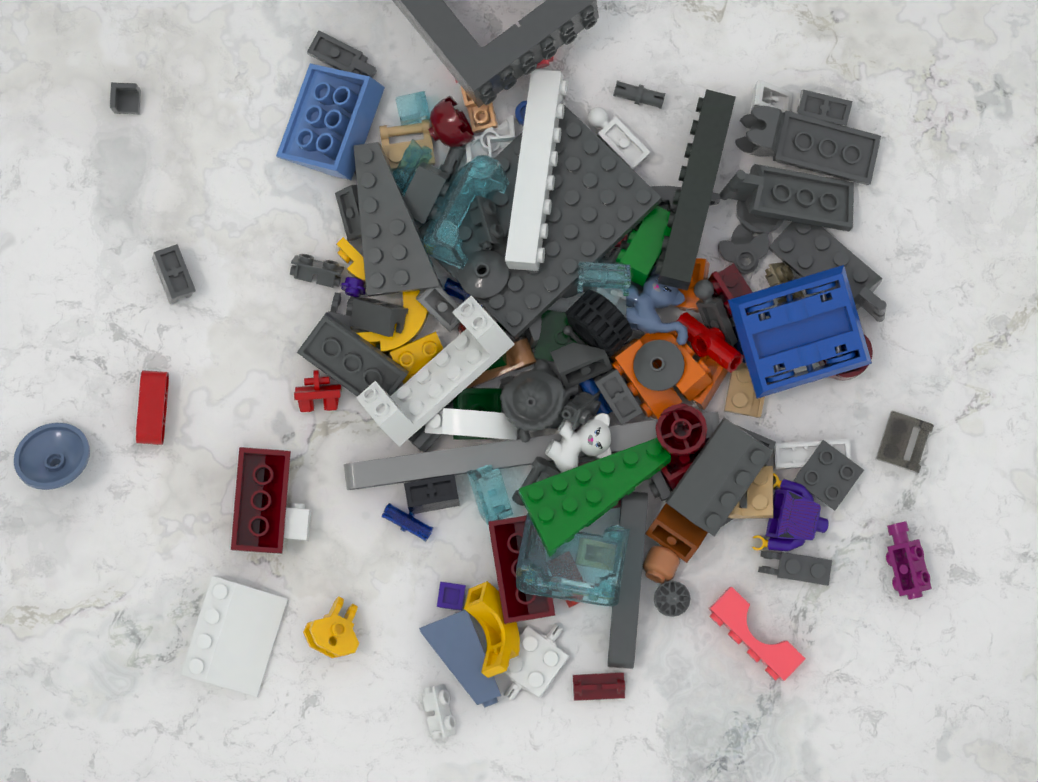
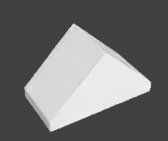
M758 80L754 87L751 111L758 106H770L781 109L782 112L790 111L793 93L763 80Z

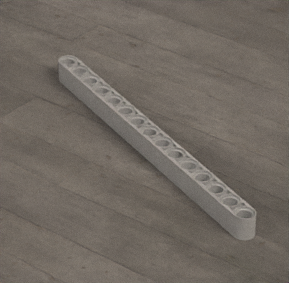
M718 412L702 413L707 424L705 440L711 437L720 424ZM658 420L608 426L611 432V453H617L657 438L656 424ZM552 434L531 437L529 442L526 443L522 442L521 439L348 463L344 464L347 490L419 481L452 474L461 475L532 465L536 457H542L549 462H553L545 454V450L552 439L560 442L562 435ZM581 451L578 458L588 457L589 455Z

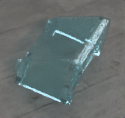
M479 155L458 170L423 235V245L427 254L463 270L469 258L462 252L464 243L459 239L460 233L458 228L470 207V203L473 202L476 195L488 199L489 194L495 191L504 194L509 185L506 174L498 160L486 155Z
M527 513L516 567L517 589L527 594L609 607L618 605L630 529L613 525L605 529L603 535L578 532L570 542H565L556 549V553L549 557Z

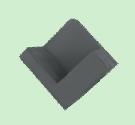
M111 82L110 108L114 114L140 115L141 90L136 83Z

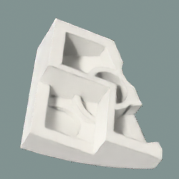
M513 116L506 117V120L498 124L497 128L490 127L480 136H474L475 140L466 144L468 171L482 170L485 166L492 165V160L497 156L498 150L506 148L515 139Z

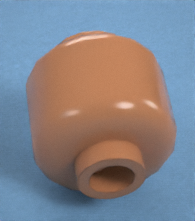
M662 545L651 547L643 563L646 577L660 584H663L664 581L672 580L680 564V558L673 551Z

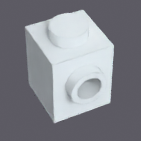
M290 503V508H286L284 539L308 541L311 510L305 509V504Z

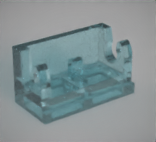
M579 262L577 293H583V286L623 289V296H629L631 284L630 265Z
M486 465L473 471H467L480 516L487 525L489 521L501 520L513 515L501 471L498 468L493 470L492 465Z

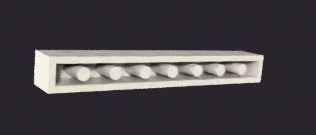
M535 69L531 72L505 262L509 269L539 271L540 263H544L545 248H542L543 239H547L548 224L545 221L546 214L550 215L552 207L549 192L554 190L555 176L552 175L553 166L556 167L558 163V152L555 151L556 143H560L561 128L558 125L559 119L564 117V104L561 103L562 96H566L568 82L564 80L561 71Z

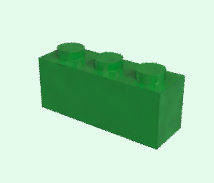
M656 206L639 223L638 231L632 230L627 240V243L630 244L627 250L622 248L616 259V262L619 263L617 274L644 286L645 281L650 276L663 252L661 247L664 236H670L671 228L667 227L669 211Z

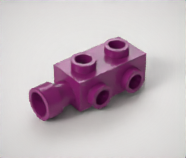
M907 521L888 525L889 536L892 535L894 545L887 547L886 561L893 568L895 576L892 579L893 588L899 592V596L907 595L908 600L923 597L922 591L930 590L932 587L920 540L909 541Z

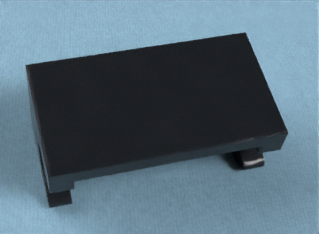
M454 474L404 483L410 515L460 506Z

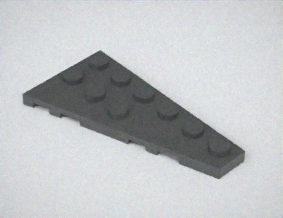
M379 142L354 145L367 296L443 287L433 268L434 265L431 258L428 256L423 245L424 242L411 212L406 206L401 189L393 176L382 145Z

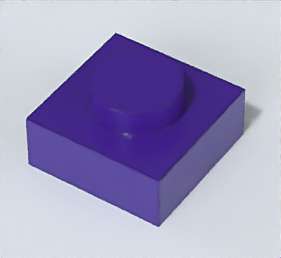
M440 582L437 607L462 611L466 585Z

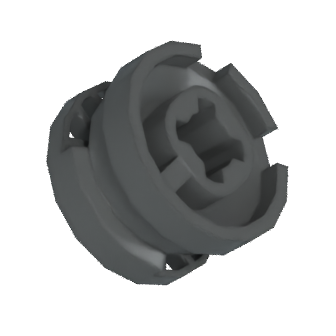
M677 581L661 584L654 594V604L658 611L665 616H679L690 605L691 598L688 589Z

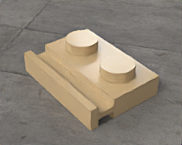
M741 363L735 371L731 372L724 411L761 418L765 396L756 398L749 371L744 363Z

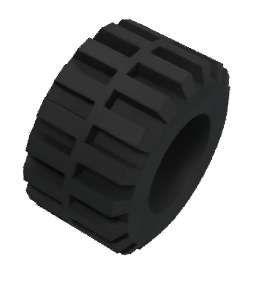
M590 289L565 312L569 324L583 341L591 347L605 350L608 357H611L633 334L628 320L621 311L606 297Z

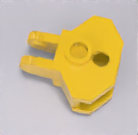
M339 596L334 601L329 614L324 615L323 619L308 622L303 631L309 646L330 658L355 653L359 645V641L353 631L354 623H352L358 606L351 604L344 618H342L338 614L343 606L344 599Z

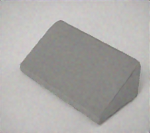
M441 287L420 290L416 299L451 332L460 323L452 313L459 305Z

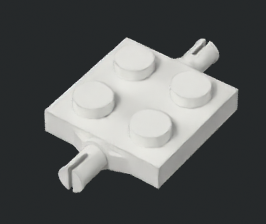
M554 624L547 636L538 634L528 626L520 636L519 656L509 659V666L507 671L504 672L513 682L504 694L513 701L521 688L529 690L539 698L542 696L570 657L560 650L555 643L563 631L562 628Z

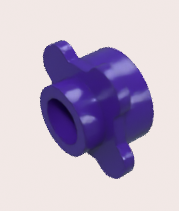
M346 277L345 283H341V289L348 296L359 297L366 294L365 282L363 280Z

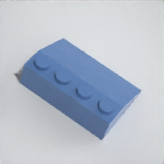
M310 63L276 156L334 177L352 180L356 169L354 145L365 144L385 87L370 76Z

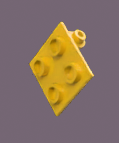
M435 331L390 351L392 359L409 371L402 381L403 384L440 353L443 347Z

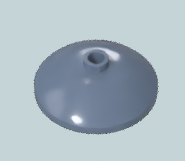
M67 423L45 424L32 430L21 440L14 454V468L19 478L32 488L41 490L60 488L75 480L83 472L89 461L90 446L84 433L73 425Z

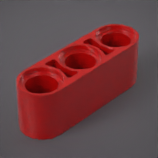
M146 370L141 372L136 425L137 444L163 445L169 388L168 372Z

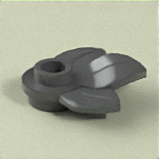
M742 224L735 228L731 241L719 242V250L722 257L734 263L739 272L743 274L753 272L758 266L759 259L765 256L769 249L767 233L759 234L753 238L751 232L746 230ZM744 257L749 258L751 261L747 266L741 263V259Z

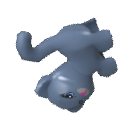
M655 267L645 281L642 293L639 294L638 288L634 285H626V306L630 307L626 308V319L631 329L648 334L677 331L678 337L676 342L682 346L686 344L688 339L687 327L679 321L662 323L655 309L666 308L669 305H680L685 301V297L678 288L659 284L660 275L655 274Z

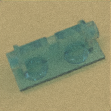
M413 139L405 150L397 169L393 172V176L402 193H406L416 168L422 162L428 164L432 157V150L429 147L423 146L421 148Z

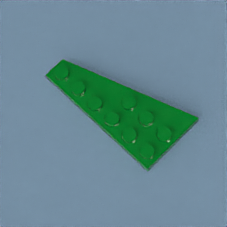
M657 438L519 488V495L549 557L556 553V549L565 542H570L575 534L584 527H589L618 504L622 497L632 493L635 487L645 479H650L669 464L671 456L669 452L662 448Z

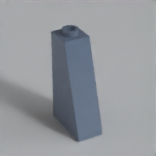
M466 610L419 628L424 638L477 705L483 704L485 708L498 702L497 697L501 696L494 676L487 678L481 673L485 653L471 617Z

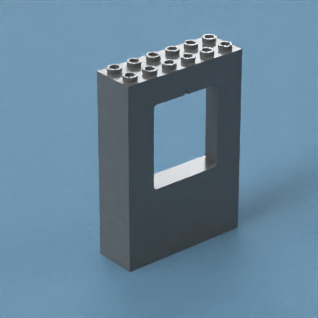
M392 0L478 108L483 104L488 105L493 102L499 92L513 87L519 77L533 72L539 62L553 57L559 47L573 42L579 32L593 27L599 18L597 0H546L518 21L521 25L520 27L514 24L489 44L481 47L443 0Z

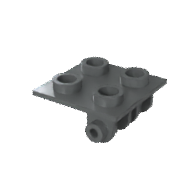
M822 440L793 481L804 485L812 495L835 511L864 469Z

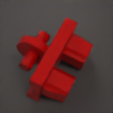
M314 370L313 378H304L305 386L295 387L294 400H298L300 412L314 411V399H323L324 410L326 411L337 410L342 392L341 385H323L330 384V377H320L319 370Z

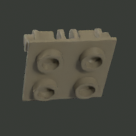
M784 262L769 264L770 268L765 270L767 274L765 278L770 287L792 281L794 278L791 268L785 265ZM802 291L792 293L793 299L798 297L805 298ZM786 295L779 299L778 303L787 301Z

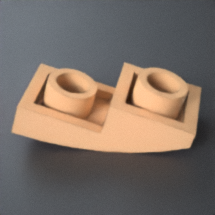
M461 86L472 132L475 134L483 132L490 127L497 128L498 123L493 103L483 104L478 108Z

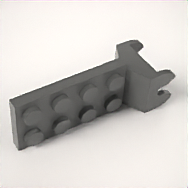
M770 106L755 107L750 112L751 114H747L740 119V122L750 129V131L746 132V137L735 140L736 146L745 153L759 157L774 156L773 161L864 185L871 184L881 139L880 135L790 111L782 112L781 109Z

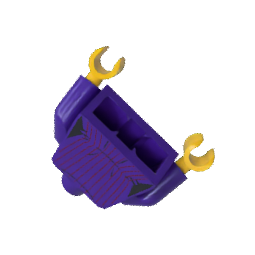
M773 473V478L776 480V483L773 485V490L775 489L773 498L774 518H769L765 535L770 538L765 540L761 535L752 537L760 538L763 542L760 548H752L757 551L764 547L775 551H791L803 546L805 540H813L816 531L825 533L829 522L827 518L819 517L821 506L814 502L813 496L804 485L787 479L781 481Z

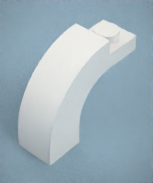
M443 408L425 424V433L517 440L518 428L509 422V418L504 413Z

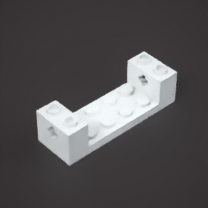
M472 296L452 312L466 329L390 396L374 381L356 397L378 426L399 447L515 345Z

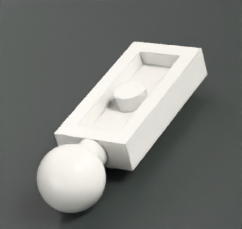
M595 107L591 109L588 113L589 123L594 127L602 128L597 136L632 170L650 155L651 152L617 117L609 122L607 120V112L603 108Z

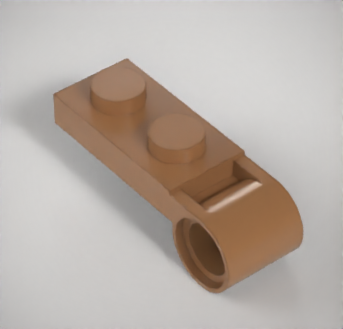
M525 338L514 342L515 345L506 352V366L484 371L466 388L476 387L514 370H519L536 363L528 339Z

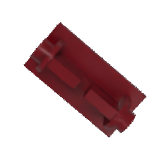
M624 672L573 675L574 701L625 698Z

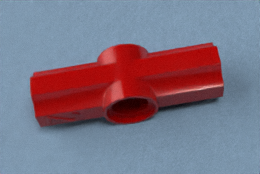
M688 312L680 315L677 321L687 327V340L691 342L692 349L699 357L708 355L730 373L738 368L744 356L725 342V336L720 329L716 327L708 329Z

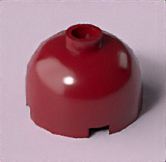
M448 96L438 102L432 109L430 114L432 127L428 128L435 142L440 140L445 146L451 148L461 147L475 140L472 136L474 132H472V128L463 111L460 112L454 108V106L458 105L452 96Z
M687 404L672 405L661 413L657 421V440L662 448L672 455H691L698 451L705 442L707 435L706 420L698 409Z

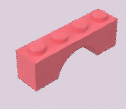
M729 587L708 608L712 612L709 617L720 627L724 624L730 630L728 635L738 645L743 642L749 648L746 653L755 662L761 660L767 666L765 671L775 681L778 678L781 681H785L805 658L788 641L771 645L758 641L750 633L747 626V612L750 604L733 587Z

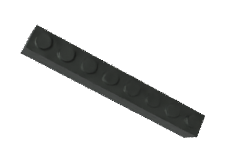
M706 89L704 98L699 97L695 112H699L700 115L698 121L693 120L690 135H694L693 143H687L684 155L689 160L687 166L682 165L678 180L683 181L681 190L676 189L673 204H677L675 213L670 212L667 227L671 228L670 236H664L661 250L666 251L664 260H658L655 274L660 275L659 284L688 291L736 96Z

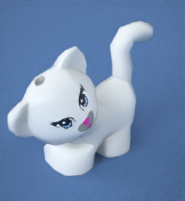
M600 413L594 416L593 419L588 420L585 425L582 424L577 431L572 430V422L563 419L557 429V432L562 435L561 441L558 442L552 439L545 450V454L555 462L556 467L561 473L578 467V456L581 451L598 459L612 454L610 449L611 432L608 427L610 424L609 415Z

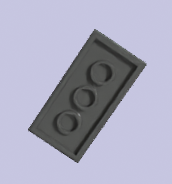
M328 312L325 313L297 351L299 355L356 396H359L374 381L391 396L409 373V371Z

